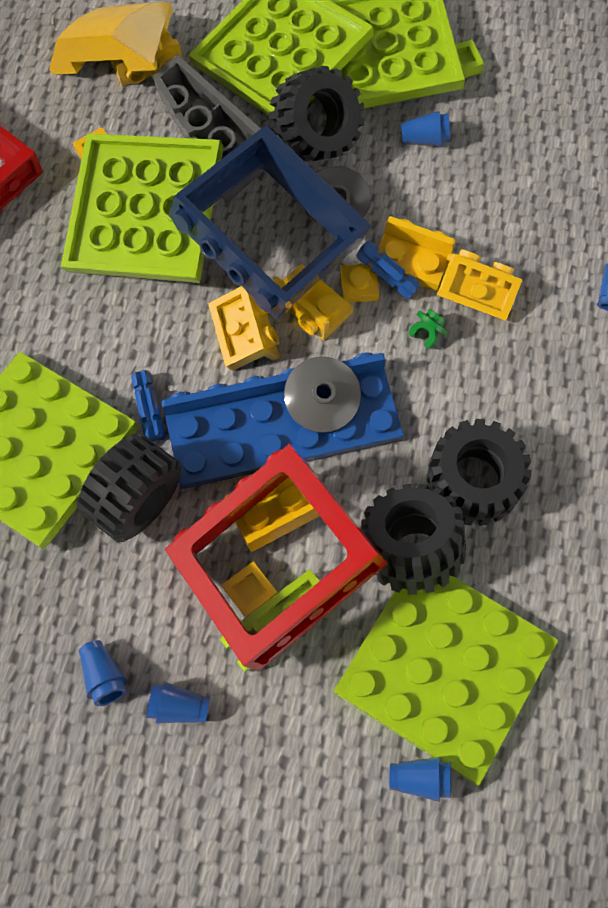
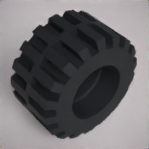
M329 66L313 67L291 75L285 79V83L277 87L276 92L279 95L271 99L270 105L275 107L274 111L269 112V120H274L275 127H272L271 130L276 135H279L280 139L303 161H319L342 156L343 152L349 151L354 146L352 141L358 140L361 135L358 127L364 126L365 118L360 117V111L365 110L364 102L359 103L357 98L361 93L358 88L353 89L351 87L353 80L349 76L341 78L342 71L337 68L329 70ZM311 96L319 99L326 111V126L321 135L311 128L307 119V104Z
M476 419L474 425H470L469 421L465 420L459 423L457 429L453 426L446 430L444 437H440L436 443L428 465L426 482L431 483L429 490L437 487L444 491V497L451 496L456 501V507H460L463 513L465 525L471 526L474 520H478L479 526L488 525L491 519L495 522L503 519L505 514L510 513L525 493L528 487L527 483L531 479L532 471L527 469L531 464L530 454H522L526 445L522 440L516 442L513 439L516 433L510 428L506 432L499 429L501 423L493 421L491 426L485 425V419ZM469 457L487 461L497 473L498 485L490 488H478L470 485L459 474L457 462Z
M132 434L110 448L92 468L79 493L77 501L78 511L118 543L125 542L146 529L166 507L178 486L182 472L181 463L144 434Z
M411 484L402 485L403 489L399 490L393 487L386 490V496L378 495L373 499L374 506H367L364 511L365 519L361 520L360 528L388 563L375 575H377L379 583L383 586L390 583L391 590L398 593L402 589H407L408 595H417V590L425 589L426 594L434 592L435 585L439 584L443 588L450 583L449 576L457 577L461 571L460 564L465 562L466 541L463 513L460 507H456V501L451 496L444 497V491L437 487L433 490H429L428 485L419 484L418 487H411ZM410 534L430 536L422 542L412 544L398 541Z

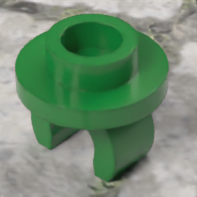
M430 308L426 314L419 310L416 315L423 321L413 324L409 330V335L415 338L420 330L427 329L429 338L424 343V346L432 348L438 341V331L445 336L449 332L443 327L447 320Z

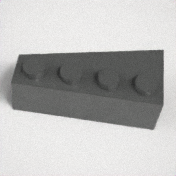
M178 54L152 76L161 101L184 138L220 140L224 146L222 158L261 129ZM258 169L222 197L224 202L228 203L264 170Z

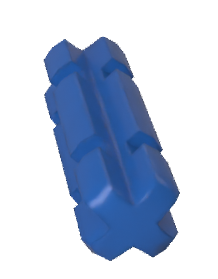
M371 241L365 242L356 254L357 259L365 266L370 264L372 266L370 270L392 288L396 286L398 288L396 291L405 299L412 297L419 288V282L410 274L408 276L404 275L406 271L384 252L379 254L378 251L380 249Z
M148 370L135 372L132 374L131 379L142 422L143 434L153 442L162 440L165 437V431L151 372Z

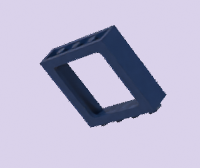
M267 125L174 196L169 214L178 230L187 233L200 246L205 256L209 259H214L227 272L232 282L242 286L254 298L256 304L263 311L269 312L276 320L359 246L371 227L353 207ZM258 169L265 170L335 238V241L282 289L203 214L204 211Z

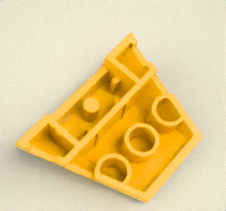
M161 1L105 6L81 16L71 23L57 38L49 70L56 75L77 74L86 61L123 60L128 71L156 70L158 63L155 55L163 47L160 38L168 29L173 11L171 3Z

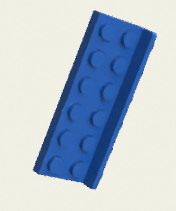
M366 352L356 355L353 359L341 361L357 377L361 390L359 408L351 421L344 427L332 432L318 433L307 430L296 423L290 416L285 404L284 390L286 381L294 368L287 369L281 372L280 375L266 378L263 376H253L247 378L243 383L229 386L227 384H215L201 392H178L171 395L170 398L162 400L173 456L182 466L179 480L181 490L254 474L266 464V460L272 453L284 449L288 444L308 462L403 441V431L384 369L386 362L384 353L373 354ZM320 386L316 390L317 395L322 399H327L331 395V391L327 386Z

